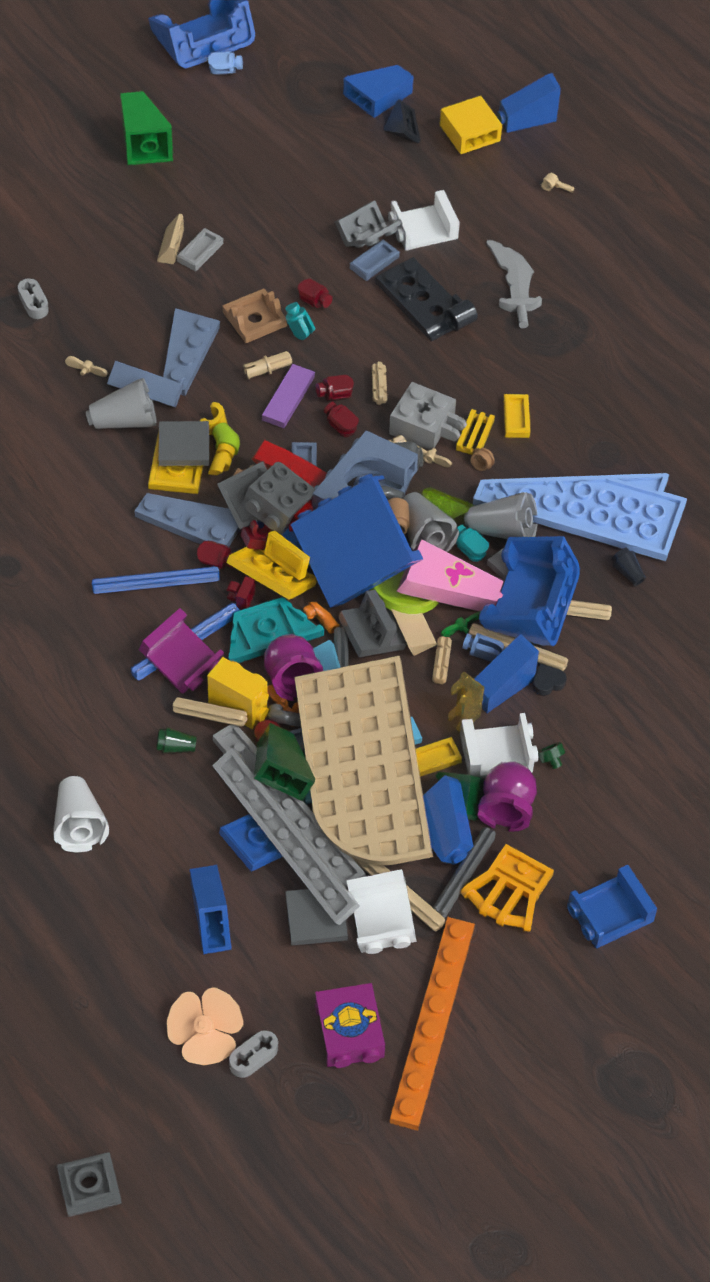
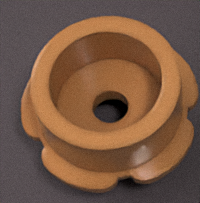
M476 448L471 456L472 465L479 471L490 469L491 465H494L495 462L492 452L486 448Z

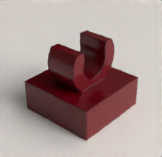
M252 520L250 527H243L241 537L247 548L265 550L268 533L271 532V529L265 524L262 529H259L256 520Z
M245 576L242 585L238 582L230 581L227 591H229L227 599L236 602L239 610L249 608L255 596V579Z

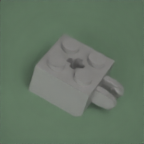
M411 382L390 415L389 434L395 437L402 435L407 442H415L417 446L432 450L441 437L456 441L461 435L459 430H463L467 423L464 418L455 414L456 399Z

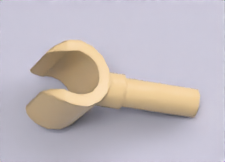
M554 173L547 174L543 179L544 182L541 184L542 188L546 191H550L554 186L572 193L575 189L573 186L558 181V177Z

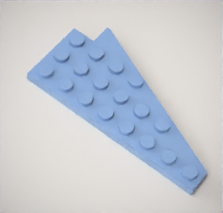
M657 473L481 480L473 498V505H480L518 493L528 492L533 495L537 507V515H533L534 523L622 549L628 548L630 551L666 561L687 498L664 492L669 474Z

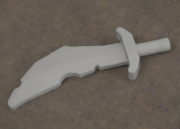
M487 240L486 244L492 251L500 268L508 272L505 279L510 286L511 299L500 298L499 307L509 312H517L519 327L526 328L528 327L527 311H533L542 305V298L540 296L529 298V286L534 271L524 257L509 247L505 248L496 241Z

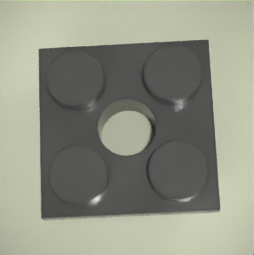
M110 1152L57 1165L68 1217L122 1204ZM87 1177H93L97 1180L96 1185L92 1188H84L81 1182Z

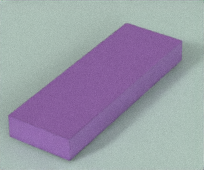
M292 364L263 412L262 421L285 428L315 378V372Z

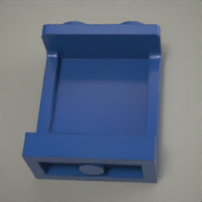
M629 865L619 868L616 878L581 894H578L576 890L570 892L567 904L572 918H577L581 924L586 940L592 941L596 949L654 922L657 907Z

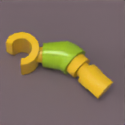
M213 402L210 406L214 419L206 420L203 418L200 421H209V435H213L216 441L217 450L208 474L219 475L223 471L229 470L233 457L239 451L240 439L238 434L228 425L223 406Z

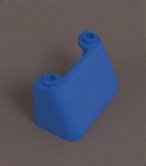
M210 0V14L181 25L172 24L171 19L163 14L148 19L153 34L175 63L181 67L189 68L208 61L211 53L232 52L246 47L254 41L255 30L248 0Z
M564 536L508 537L505 548L502 549L501 553L502 561L509 570L501 590L503 596L498 599L496 606L494 604H486L479 614L480 623L489 631L514 638L522 634L529 642L542 646H554L558 641L579 579L580 567L578 560Z

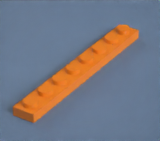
M447 917L390 1117L391 1124L417 1131L419 1129L472 939L474 923Z

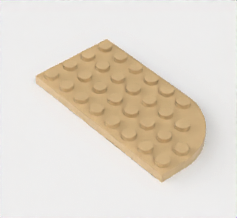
M400 656L295 677L305 755L315 777V783L310 789L313 812L326 837L345 854L370 864L394 865L433 857Z

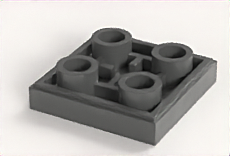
M159 421V466H209V421Z
M309 889L286 891L291 946L348 940L346 920L340 925L336 924Z

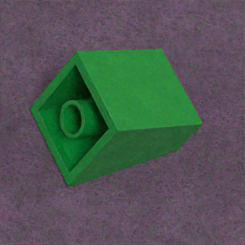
M143 91L120 93L128 165L172 162V127L168 120Z

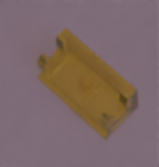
M465 672L460 675V679L451 688V695L457 692L456 706L448 714V721L460 715V722L456 727L458 732L461 730L462 720L472 719L474 723L481 716L484 686Z

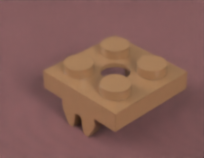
M261 289L222 306L224 315L245 343L288 326L286 317L281 311L280 301L278 298L275 299L273 291L267 293L265 289ZM251 314L260 315L262 320L253 323L248 320V317Z

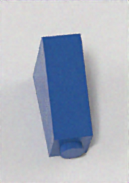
M399 65L350 75L344 78L343 95L373 118L395 105L399 99L403 100L413 92V76Z
M553 73L545 75L500 101L497 118L503 125L506 133L557 121L561 88Z
M522 634L515 638L471 681L470 698L477 707H481L486 713L525 688L535 679L539 651Z
M445 775L423 795L431 847L441 861L456 864L463 861L468 855L467 852L474 846L461 783L458 779Z
M213 865L189 869L203 954L231 950L227 903L218 866Z

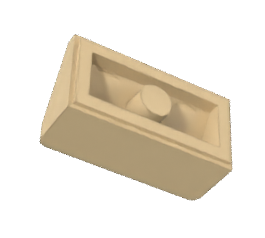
M178 214L166 228L157 259L158 262L175 263L184 232L182 214Z
M391 609L414 656L437 645L423 613L406 614Z

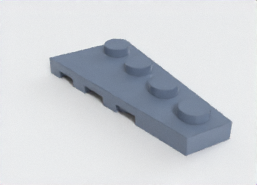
M175 308L163 377L182 383L184 386L181 395L186 396L220 328V321Z
M147 493L135 509L136 518L198 544L210 540L229 547L241 530L228 508Z

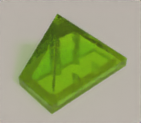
M431 487L425 488L422 493L426 499L452 519L465 514L470 507L476 506Z

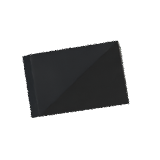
M399 99L396 101L383 130L418 144L421 139L415 109Z

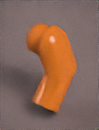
M309 602V605L303 608V612L307 615L308 619L316 616L330 634L334 633L336 627H339L338 622L317 602Z

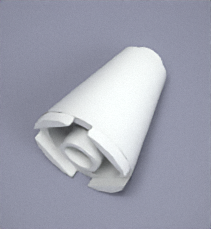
M70 776L59 784L53 835L55 842L61 844L62 849L75 853L87 852L92 850V845L98 842L101 845L105 842L109 835V825L85 780L78 776Z

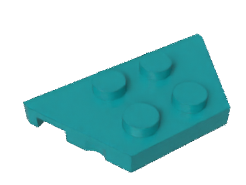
M283 597L234 612L229 661L240 663L262 656L271 641L282 635L294 634L302 636L306 641L324 636V628L320 624L316 626L309 621L304 612L295 609Z

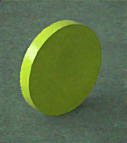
M404 571L370 589L377 591L387 609H393L401 613H425L435 608L439 603L397 592Z

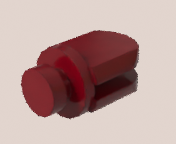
M306 279L298 285L299 299L312 307L327 308L332 303L333 297L329 294L328 289L318 282Z
M348 375L324 378L323 382L316 383L317 397H325L326 400L331 401L348 399L352 395L354 381Z
M333 401L330 402L323 411L328 416V423L343 437L354 435L359 418L342 404L337 405Z
M210 540L203 541L199 545L197 557L201 563L211 567L217 566L218 569H224L226 565L227 567L234 568L227 563L228 557L231 555L230 547Z

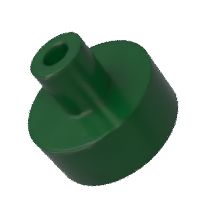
M556 742L538 750V757L541 763L549 761L552 769H556L562 766L559 757L565 754L566 751L562 742Z

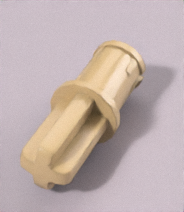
M287 351L270 357L265 355L263 359L243 364L247 379H251L265 373L272 374L274 370L291 365L292 358Z

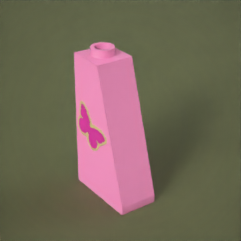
M421 539L413 551L420 550L424 560L404 571L397 592L401 594L481 611L486 604L497 605L498 599L503 596L500 590L504 581Z

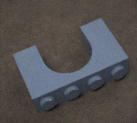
M365 431L360 438L355 439L351 449L340 457L335 468L327 472L324 481L320 485L315 486V491L312 493L313 511L319 508L317 505L319 502L327 498L334 499L339 496L337 492L348 487L347 483L360 475H383L384 478L405 487L417 472L418 454Z

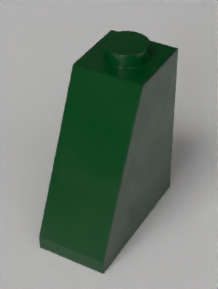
M269 723L257 743L254 779L303 801L315 783L312 770L295 735Z

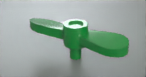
M480 611L466 619L463 617L458 618L453 625L442 630L441 636L450 637L458 630L468 634L470 631L468 625L479 619Z

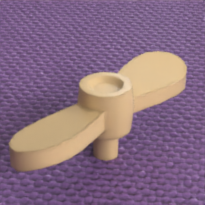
M68 356L65 360L68 366L81 369V375L89 372L101 377H107L108 375L105 369L93 366V363L89 360L83 362L74 356Z
M422 448L423 458L426 463L435 462L446 468L452 465L449 459L436 455L435 448L428 451Z

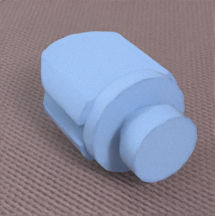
M214 52L208 57L210 71L213 75L235 73L236 67L237 69L243 68L242 56H236L235 58V54L231 52Z

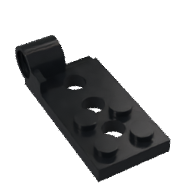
M414 257L375 277V283L431 342L452 330L458 331L475 322L478 318L477 311L469 300H462L457 294L451 296ZM410 282L414 285H403V283ZM418 297H425V298H427L428 300H426V301H420V300H418L417 298H418ZM434 311H437V312H440V313H442V314L439 315V316H435V315H432L431 313L434 312Z

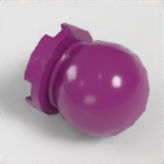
M294 634L279 636L271 641L264 653V666L267 674L271 677L276 693L281 698L289 701H294L293 697H297L295 677L323 671V666L315 656L313 647L302 636Z
M516 761L501 762L489 770L483 782L484 796L478 804V817L483 823L492 828H495L497 824L509 827L508 831L510 832L521 831L529 826L532 819L533 810L531 805L537 795L536 779L528 767Z

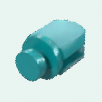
M293 302L285 308L288 313L286 321L296 338L305 340L309 334L315 331L316 328L308 312H306L304 307H300L298 302Z
M464 525L458 526L457 547L472 562L483 560L489 543L476 530L472 528L466 530Z

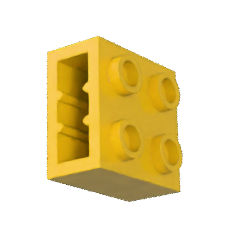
M482 96L441 109L440 126L460 154L501 140L502 124Z
M222 657L207 675L208 704L245 711L248 718L245 726L253 730L258 722L265 720L269 712L267 708V700L269 698L267 681L261 675L247 671L239 663Z

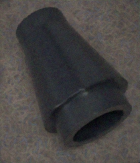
M623 548L612 557L613 567L626 577L633 586H638L646 580L647 577L643 573L634 551Z

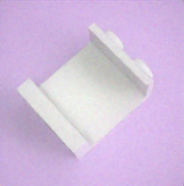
M444 190L435 192L434 205L401 212L397 202H391V212H388L389 221L401 219L403 224L397 227L396 237L398 242H402L405 251L458 239L459 220Z
M525 713L519 715L518 725L474 730L472 719L461 721L460 737L468 775L486 778L489 770L499 763L513 761L528 767L531 773H533L534 762H538V751L536 745L532 746L533 728L531 723H527Z
M402 869L347 880L349 893L360 905L354 911L358 933L357 943L361 953L375 954L381 952L383 948L392 946L394 948H405L410 943L417 942L406 881Z

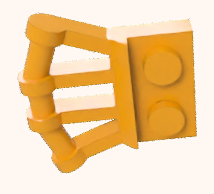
M505 844L488 871L465 885L460 893L465 899H470L479 910L480 915L484 917L490 916L496 920V924L524 928L523 931L530 932L535 902L539 899L540 894L552 878L554 870ZM494 879L497 883L486 900H484L477 890ZM506 886L514 890L503 909L500 910L493 906V904ZM522 895L529 899L526 917L510 914Z

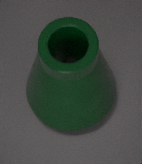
M169 727L159 729L156 750H161L163 753L195 752L197 736L188 735Z

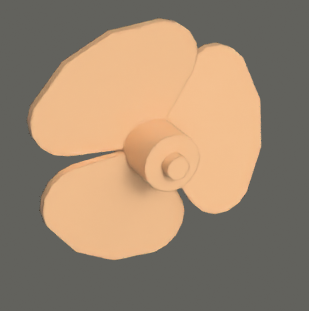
M210 988L204 992L202 1007L200 999L195 993L185 992L181 994L172 1005L167 1019L169 1040L177 1045L184 1044L182 1048L184 1059L200 1065L220 1063L229 1057L236 1049V1042L233 1037L223 1032L234 1034L240 1031L243 1026V1017L239 1005L229 994L217 988Z

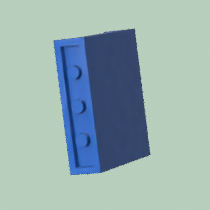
M368 474L358 480V485L353 488L348 486L337 492L339 496L334 499L327 498L317 504L319 508L314 511L310 509L300 513L298 520L291 524L303 552L310 557L309 564L330 608L344 605L424 560L420 550L412 551L380 486L379 482L385 479L383 475L373 476Z

